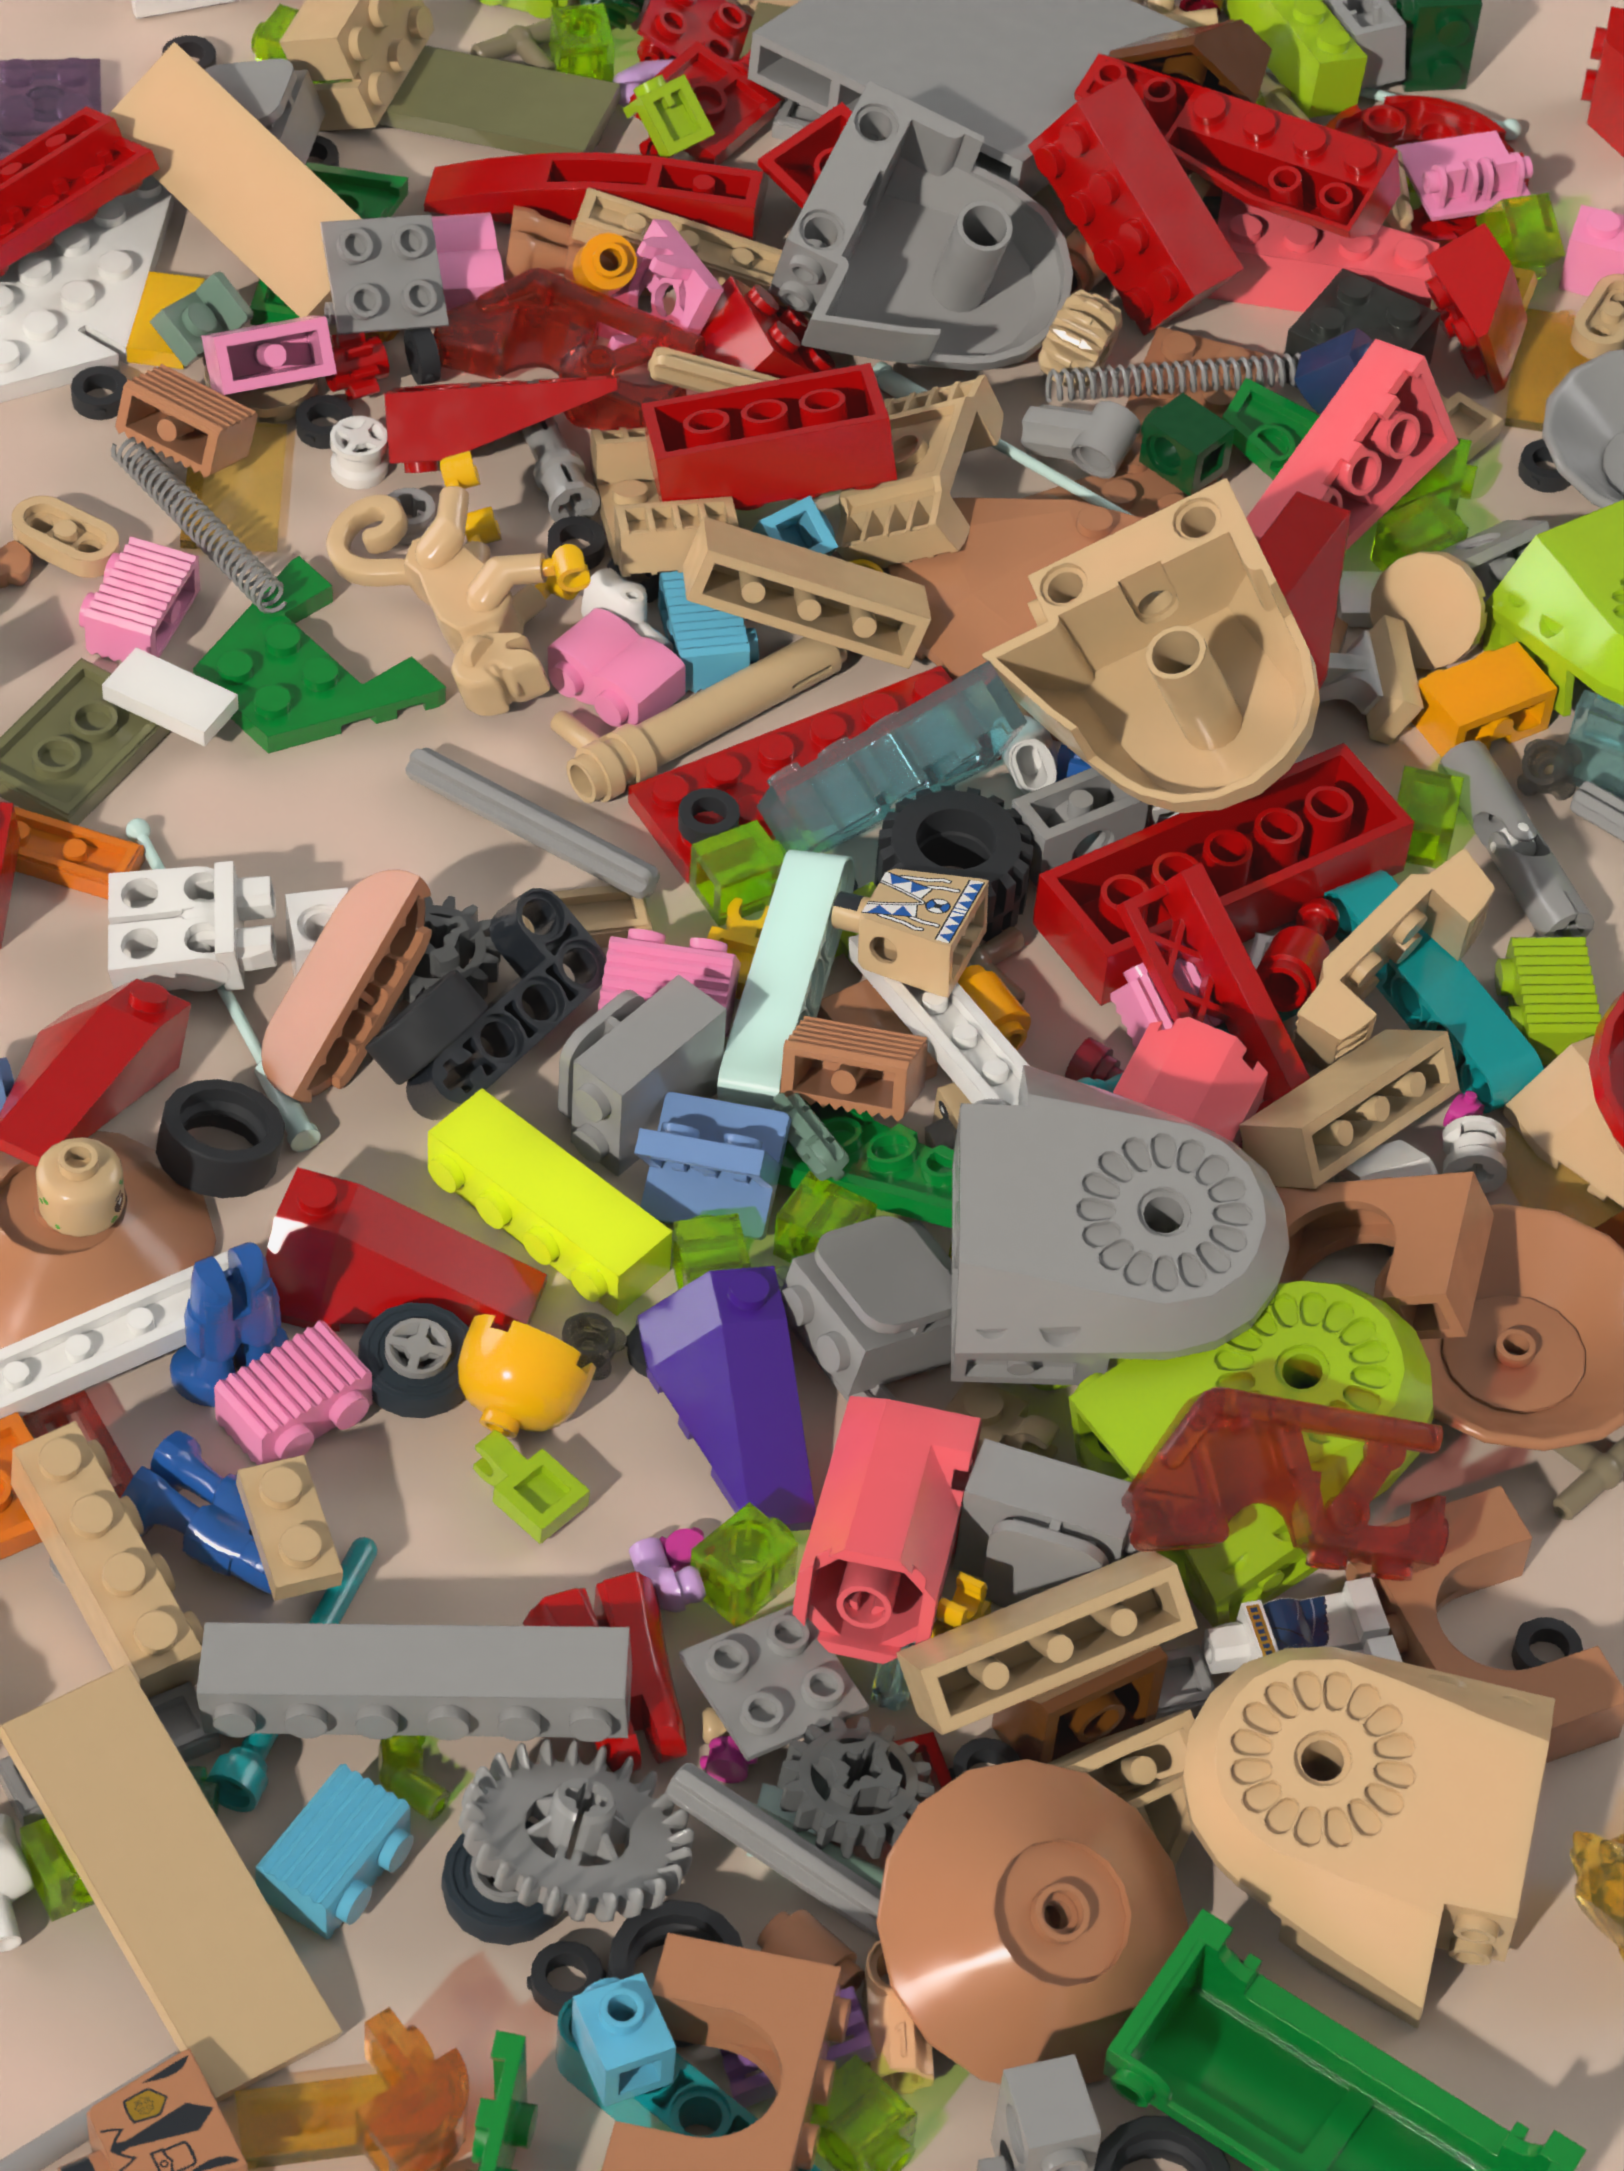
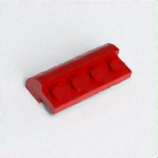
M86 106L0 160V277L8 271L9 265L28 253L39 252L51 245L56 235L73 224H81L95 217L99 211L98 208L115 197L130 194L140 188L145 178L160 169L152 150L123 138L115 118Z

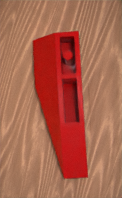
M1101 53L1097 55L1074 92L1075 100L1079 101L1127 76L1180 164L1247 205L1349 239L1377 234L1401 194L1399 154L1397 149Z
M580 152L493 157L434 167L424 201V212L445 215L491 213L493 222L511 225L514 206L531 208L548 219L571 226L572 220H576L587 188H591L756 241L769 177L763 171L648 155Z

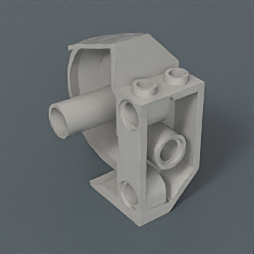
M869 80L786 239L768 292L779 297L780 301L787 307L796 311H807L812 314L801 343L802 346L922 366L967 371L991 370L1022 362L1042 346L1058 310H1061L1071 293L1073 270L1066 239L1047 210L1015 184L975 165L985 136Z
M1023 1065L1018 1105H1011L1007 1101L1000 1099H983L974 1104L960 1103L952 1163L951 1381L1079 1385L1093 1373H1106L1110 1358L1167 1360L1214 1350L1249 1330L1274 1298L1290 1248L1285 1207L1268 1172L1239 1146L1212 1130L1107 1090L1027 1065Z

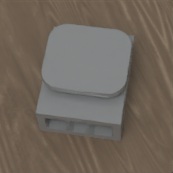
M286 59L219 64L204 69L306 165L325 116L324 108L308 70L295 71L292 63Z
M678 974L646 1002L642 996L629 989L621 992L572 1033L565 1043L559 1059L558 1110L572 1120L571 1143L575 1145L584 1158L594 1163L599 1162L619 1177L640 1159L634 1154L639 1129L658 1130L665 1095L668 1092L709 1099L717 1094L718 1075L724 1053L727 1008Z
M891 1216L874 1217L823 1234L818 1241L815 1252L793 1258L781 1289L787 1322L795 1327L818 1357L823 1369L833 1376L847 1396L873 1389L878 1384L885 1385L951 1363L952 1260L920 1220L906 1223L901 1219Z
M984 1438L964 1491L953 1569L983 1578L982 1582H985L987 1585L986 1596L995 1604L1005 1608L1138 1553L1149 1520V1516L1138 1513L1143 1486Z

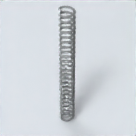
M1287 353L1282 358L1275 354L1271 359L1263 355L1260 360L1254 355L1249 360L1242 356L1238 361L1230 357L1226 362L1222 358H1218L1215 363L1209 358L1204 364L1197 359L1193 365L1190 361L1186 360L1182 366L1178 361H1174L1171 366L1164 361L1160 367L1155 362H1152L1149 367L1141 363L1138 368L1131 363L1126 369L1119 364L1115 370L1108 365L1104 371L1099 366H1096L1093 371L1086 366L1082 372L1076 367L1071 372L1063 368L1060 373L1055 369H1051L1046 379V401L1048 403L1052 401L1051 383L1053 375L1057 385V400L1059 402L1063 400L1062 383L1065 374L1068 383V398L1072 402L1075 398V373L1079 381L1080 399L1083 401L1086 398L1085 377L1086 373H1088L1090 396L1095 400L1097 397V372H1099L1101 378V394L1106 399L1108 397L1107 377L1109 371L1112 376L1113 396L1117 399L1119 396L1118 377L1120 370L1124 379V395L1128 398L1131 393L1129 381L1131 369L1135 378V394L1139 397L1142 394L1140 379L1142 368L1146 376V393L1148 396H1151L1153 393L1151 378L1153 368L1157 375V392L1160 396L1164 393V367L1168 373V391L1171 395L1175 392V367H1177L1179 372V390L1181 393L1186 392V366H1188L1190 371V389L1195 393L1197 391L1196 370L1198 365L1201 370V387L1206 393L1209 387L1207 376L1209 364L1212 369L1213 390L1217 392L1220 387L1218 374L1220 363L1224 371V389L1228 391L1231 388L1229 369L1232 363L1235 370V388L1239 390L1242 385L1241 364L1243 362L1246 369L1245 378L1253 381L1251 371L1253 361L1257 368L1256 382L1264 386L1262 367L1264 361H1266L1268 367L1267 381L1269 387L1272 388L1275 385L1273 367L1275 360H1277L1279 366V385L1283 388L1286 384L1284 367L1286 359L1290 365V384L1294 387L1296 385L1294 381L1297 358H1300V354L1296 353L1293 358Z
M135 438L127 439L120 446L117 454V445L112 444L111 456L114 461L118 462L120 467L177 523L179 528L202 549L204 554L214 561L216 566L239 587L241 592L245 593L246 597L261 612L271 614L284 608L287 604L285 601L276 608H266L281 598L284 591L283 583L278 581L277 577L271 574L268 568H265V565L259 561L257 556H254L251 550L247 549L245 544L241 543L239 538L234 536L232 531L228 530L227 526L215 516L214 512L210 511L208 506L204 505L202 500L198 499L189 487L185 486L183 481L179 480L176 474H173L172 469L168 468L166 463L162 462L153 450L146 448L144 442L132 446L126 452L124 458H122L123 449L129 443L136 442ZM139 448L132 457L128 458L135 449ZM145 454L138 463L134 464L141 455ZM151 460L144 469L140 470L147 461ZM157 466L150 475L146 476L153 467ZM162 473L156 481L152 482L158 474ZM168 479L165 485L159 488L160 484L164 480ZM174 485V487L172 488V490H171L170 492H168L167 494H165L166 490H167L170 486ZM180 491L179 495L175 499L171 500V498L177 492ZM186 497L185 501L181 505L176 507L178 503ZM192 504V506L186 512L183 513L184 509L188 505ZM196 510H198V512L195 514V516H193L192 518L189 519V517L191 516V514H193ZM204 516L203 520L197 525H195L196 522ZM210 523V525H209L205 530H203V531L201 532V530L203 529V527H204L206 524ZM214 529H216V531H215L210 537H208V535H209ZM223 535L218 542L213 544L219 536ZM226 542H228V544H227L223 549L220 550V548H221ZM235 548L231 554L226 556L231 549ZM238 555H240V557H239L236 561H234V562L232 563V561H233ZM247 560L244 566L238 569L239 566ZM253 567V569L245 575V573ZM259 574L255 580L251 581L253 577ZM265 580V582L260 587H258V585ZM276 586H278L279 592L275 596V598L268 602H262V600L269 597L275 591ZM269 587H271V589H270L267 593L264 594V592H265Z

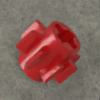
M337 333L330 335L337 372L334 375L324 376L330 390L336 392L345 389L348 401L380 393L377 380L388 378L390 374L388 356L381 339L378 336L365 339V333L338 335Z

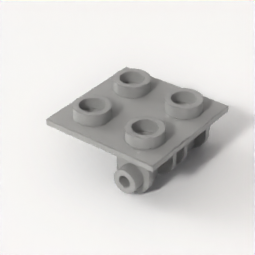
M431 214L320 223L332 301L325 303L324 314L328 325L336 324L338 335L447 327L449 325Z
M793 1605L679 1651V1657L746 1761L790 1744L792 1739L799 1740L804 1738L807 1726L812 1723L827 1733L832 1717L840 1716L846 1723L847 1719L869 1710L868 1703L836 1655L829 1653L817 1641L819 1634L817 1627L808 1618L804 1627L792 1614Z

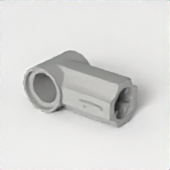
M1111 401L1097 403L1093 411L1042 404L1039 407L1030 406L1022 419L1023 433L1021 443L1027 454L1074 461L1078 467L1092 476L1111 478L1115 476L1140 433L1141 423L1129 409Z

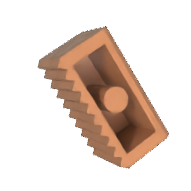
M160 364L159 368L154 367L152 371L147 370L145 374L141 373L139 377L134 376L132 381L129 379L123 386L115 428L118 434L125 432L128 439L134 437L137 444L144 442L146 448L153 446L156 454L163 451L165 458L172 456L175 463L182 461L184 467L191 466L194 473L201 471L205 478L249 456L258 414L256 411Z
M804 1016L803 1021L800 1020L796 1030H793L792 1035H789L788 1040L786 1039L784 1043L780 1093H784L786 1097L798 1093L810 1106L815 1102H818L822 1108L830 1104L834 1110L842 1106L847 1113L854 1108L859 1115L867 1110L872 1117L880 1113L884 1119L892 1115L896 1121H899L905 1116L925 1088L928 1039L927 1037Z

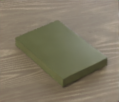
M80 658L0 737V797L22 809L79 825L171 731L104 700L102 684L112 673Z

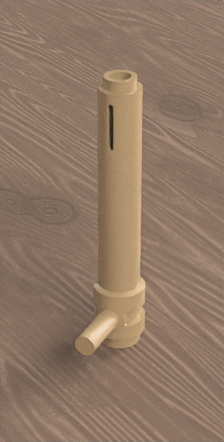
M803 637L636 726L626 723L602 737H599L567 711H559L552 718L550 727L577 749L575 758L569 760L566 765L569 782L575 793L584 802L591 804L598 800L605 803L624 793L626 784L631 786L654 777L658 767L839 672L842 663L847 659V650Z

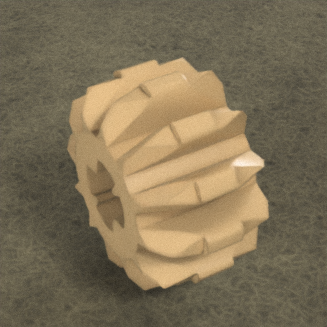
M1082 289L1073 293L1066 299L1061 310H1058L1056 318L1049 327V332L1042 343L1043 348L1038 355L1040 370L1048 374L1051 369H1055L1058 373L1063 368H1066L1069 372L1075 367L1082 372L1086 366L1092 371L1096 366L1103 369L1119 337L1118 332L1123 325L1121 309L1110 304V300L1097 293L1090 294ZM1075 373L1074 388L1079 390V381ZM1086 373L1085 388L1090 385L1088 373ZM1064 374L1062 385L1068 387L1067 379Z

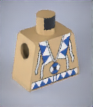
M892 869L886 871L871 897L840 891L833 905L831 925L833 928L859 933L858 963L864 970L938 996L949 998L986 933L989 880Z

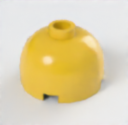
M483 1314L475 1316L463 1342L458 1361V1378L465 1398L472 1406L483 1412L479 1423L491 1431L496 1430L505 1437L516 1438L520 1429L542 1432L559 1427L569 1419L585 1397L595 1374V1365L590 1363L582 1369L579 1368L577 1363L582 1354L581 1352L560 1339L532 1326L513 1320L508 1332L490 1328L495 1318L494 1315Z

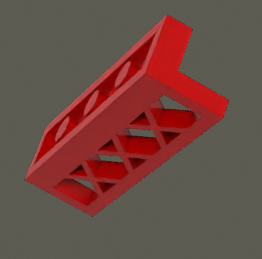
M1202 862L1115 906L1173 1022L1179 1018L1191 1017L1203 1023L1205 1014L1223 1020L1229 1033L1236 1036L1247 1048L1243 1056L1246 1064L1253 1070L1258 1061L1266 1069L1268 1076L1263 1095L1264 1102L1260 1104L1256 1114L1310 1079ZM1162 898L1174 922L1169 940L1150 932L1139 911L1140 908ZM1160 951L1165 952L1164 958ZM1177 957L1196 965L1202 977L1197 996L1178 988L1172 976ZM1210 996L1212 997L1214 1003L1209 1001ZM1188 1007L1194 1009L1193 1014H1191Z

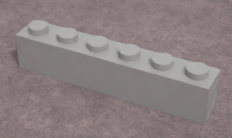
M205 1622L196 1695L204 1733H220L234 1738L246 1737L253 1733L291 1734L295 1737L307 1739L316 1738L323 1734L362 1735L370 1739H387L394 1735L433 1736L442 1740H457L465 1736L505 1737L514 1741H528L536 1737H567L585 1742H598L607 1738H628L632 1681L629 1627Z

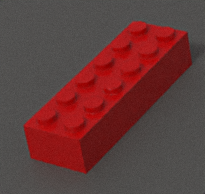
M1343 742L1293 764L1289 771L1258 796L1222 810L1179 813L1039 874L1032 923L1097 1003L1102 1006L1111 1002L1110 993L1128 983L1123 972L1143 963L1115 907L1123 901L1167 881L1181 871L1202 862L1243 943L1255 938L1256 933L1264 934L1295 920L1299 909L1305 903L1314 898H1323L1327 891L1379 870L1386 871L1391 876L1403 872L1415 822ZM1162 898L1140 908L1139 911L1150 932L1169 940L1174 922ZM1160 951L1164 958L1165 952Z

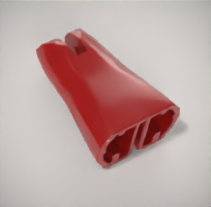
M634 1571L605 1579L603 1582L596 1584L594 1611L586 1588L578 1589L577 1587L545 1596L529 1611L523 1621V1626L629 1627L632 1681L628 1738H607L602 1741L593 1742L597 1750L604 1745L606 1746V1764L612 1772L620 1769L629 1756L633 1757L634 1762L632 1773L640 1771L642 1768L641 1753L635 1733L638 1730L644 1731L650 1750L659 1765L688 1755L685 1725L672 1679L659 1600L655 1586L649 1577Z

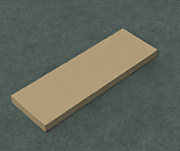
M174 42L114 107L108 116L115 118L123 138L152 150L160 169L151 175L299 317L323 316L325 303L331 302L332 296L320 223L362 218Z
M128 1664L1 1724L0 1739L176 2046L180 2052L190 2048L217 2103L338 2040L342 2033L340 2026Z

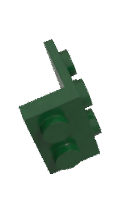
M1388 0L1406 23L1405 80H1401L1404 92L1466 89L1482 9L1481 0Z

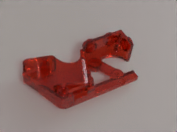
M540 267L528 269L482 293L476 300L453 309H448L449 325L447 327H435L433 334L438 347L441 367L489 379H500L506 374L530 367L550 369L558 374L559 378L612 376L648 363L654 349L657 347H666L700 356L705 351V338ZM600 322L637 338V342L615 350L607 346L597 345ZM620 379V388L563 413L573 425L590 430H619L620 427H625L626 429L645 428L642 403L686 396V389L670 384L654 386L634 384Z
M1210 1388L1190 1397L1123 1495L1121 1500L1122 1507H1125L1126 1514L1131 1515L1133 1522L1130 1523L1132 1531L1129 1533L1130 1543L1141 1552L1214 1547L1227 1540L1230 1532L1228 1523L1235 1514L1250 1504H1264L1274 1508L1283 1517L1293 1547L1300 1548L1306 1554L1305 1564L1307 1566L1326 1570H1346L1349 1561L1371 1565L1370 1575L1378 1579L1411 1581L1414 1572L1438 1565L1440 1557L1446 1550L1449 1538V1523L1447 1518L1444 1517L1446 1496L1436 1495L1411 1503L1409 1523L1398 1527L1367 1525L1370 1520L1369 1504L1390 1472L1399 1468L1404 1463L1406 1450L1427 1454L1439 1451L1443 1439V1428L1435 1424L1233 1388ZM1301 1431L1365 1442L1362 1460L1339 1494L1331 1497L1325 1503V1506L1320 1490L1322 1472L1312 1471Z

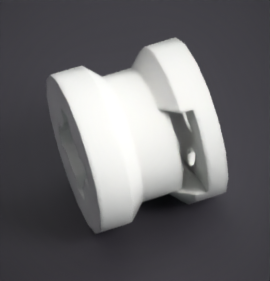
M350 416L336 423L330 432V445L333 452L330 464L333 478L344 487L356 490L369 489L379 485L388 473V459L385 453L388 448L386 428L379 421L366 416Z
M1481 1115L1464 1116L1447 1124L1442 1132L1443 1151L1447 1155L1443 1161V1174L1474 1171L1484 1194L1493 1192L1501 1187L1507 1179V1162L1502 1155L1506 1149V1131L1503 1126L1496 1120Z

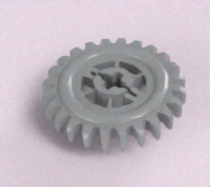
M547 1738L541 1745L536 1764L529 1760L525 1744L520 1743L513 1754L511 1768H509L504 1754L500 1752L494 1756L490 1770L486 1766L478 1768L473 1783L468 1785L462 1799L463 1810L460 1815L459 1826L465 1834L463 1845L470 1855L477 1857L475 1866L482 1874L486 1876L496 1875L494 1881L496 1888L504 1893L513 1890L519 1892L517 1902L527 1907L539 1902L543 1904L544 1914L554 1917L561 1910L568 1911L573 1921L584 1922L586 1914L593 1913L599 1921L611 1922L614 1920L616 1911L625 1918H632L641 1914L642 1907L654 1909L663 1904L665 1896L672 1895L679 1890L682 1877L688 1873L692 1862L691 1848L694 1841V1832L691 1828H686L688 1812L680 1808L671 1814L674 1803L667 1798L665 1793L658 1799H652L657 1782L656 1771H651L641 1783L632 1784L629 1782L634 1765L632 1756L626 1758L620 1769L613 1773L606 1770L607 1749L604 1745L598 1750L593 1761L589 1765H584L578 1755L579 1743L575 1739L569 1746L564 1762H558L552 1755V1744ZM583 1814L571 1860L565 1859L571 1835L574 1834L579 1815ZM531 1816L540 1821L526 1830L525 1823ZM624 1843L625 1851L621 1857H618L612 1844Z

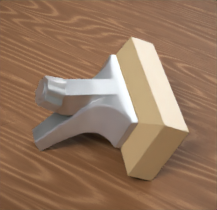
M1384 615L1370 631H1363L1347 649L1346 654L1330 653L1328 675L1319 690L1320 702L1332 699H1345L1353 703L1361 714H1365L1369 737L1388 745L1423 709V703L1404 621Z

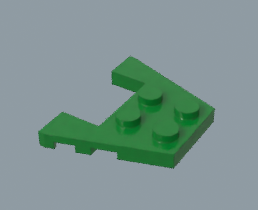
M300 556L294 558L277 576L278 581L284 585V591L277 602L266 607L267 609H273L285 601L287 604L284 608L275 613L265 614L252 603L193 668V674L238 694V710L230 719L268 754L341 734V725L367 718L379 724L397 719V710L423 703L426 711L446 703V686L412 656L368 682L361 684L296 625L297 622L333 602V585ZM276 586L275 591L269 597L263 599L262 602H268L274 599L279 592L278 586ZM269 587V588L264 592V594L267 593V592L271 589V587Z

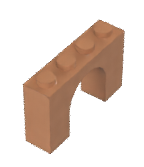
M1474 1171L1334 1183L1325 1182L1315 1189L1275 1187L1285 1207L1290 1247L1279 1283L1301 1281L1314 1265L1341 1249L1359 1244L1374 1243L1394 1247L1382 1297L1384 1302L1417 1332L1420 1340L1467 1337L1494 1213Z
M1501 1485L1357 1533L1350 1562L1346 1566V1579L1350 1581L1366 1577L1372 1578L1390 1626L1388 1635H1393L1403 1663L1554 1698L1555 1705L1546 1763L1619 1738L1624 1724V1688L1599 1646L1530 1669L1501 1670L1485 1666L1465 1656L1448 1640L1439 1624L1437 1612L1452 1600L1522 1576L1533 1537Z
M668 1933L651 1992L672 2039L731 2051L749 2059L770 2079L776 2090L777 2097L769 2110L755 2123L739 2132L721 2137H693L615 2121L601 2171H798L799 2168L811 2171L819 2142L820 2125L812 2124L810 2121L815 2104L828 2106L834 2083L836 2062L826 2060L831 2041L843 2044L851 2011L852 2000L840 1997L841 1967Z

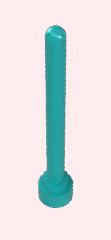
M360 1537L351 1544L341 1563L343 1570L341 1586L326 1590L308 1624H340L376 1558L377 1546L372 1539ZM253 1733L245 1737L240 1747L232 1748L229 1753L220 1755L204 1784L207 1793L217 1803L237 1812H250L254 1810L268 1785V1777L266 1775L268 1766L265 1759L279 1734Z

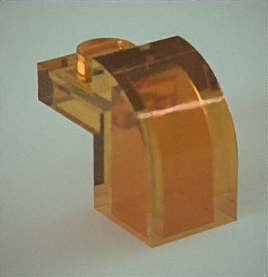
M388 2007L365 2021V2057L389 2089L356 2109V2144L376 2171H443L461 2149L467 2132L469 2078L465 2062L457 2048L452 2049L435 2060L433 2051L422 2032L415 2025L405 2028L392 2009Z

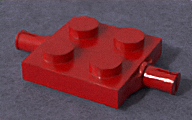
M696 41L653 77L663 75L666 83L685 74L715 132L710 138L684 151L700 163L720 165L778 113L781 99L760 84L748 79L751 50L740 60L733 61L715 54ZM635 93L630 97L629 104L637 99ZM638 114L635 115L636 118H638L639 120H641V118H640V116H639ZM650 136L640 143L639 150L642 155L660 157Z

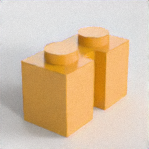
M1518 642L1494 651L1482 652L1474 659L1445 670L1433 671L1425 678L1419 679L1418 686L1423 709L1411 722L1441 758L1451 748L1470 740L1484 743L1490 751L1492 741L1504 738L1508 744L1548 729L1558 688Z

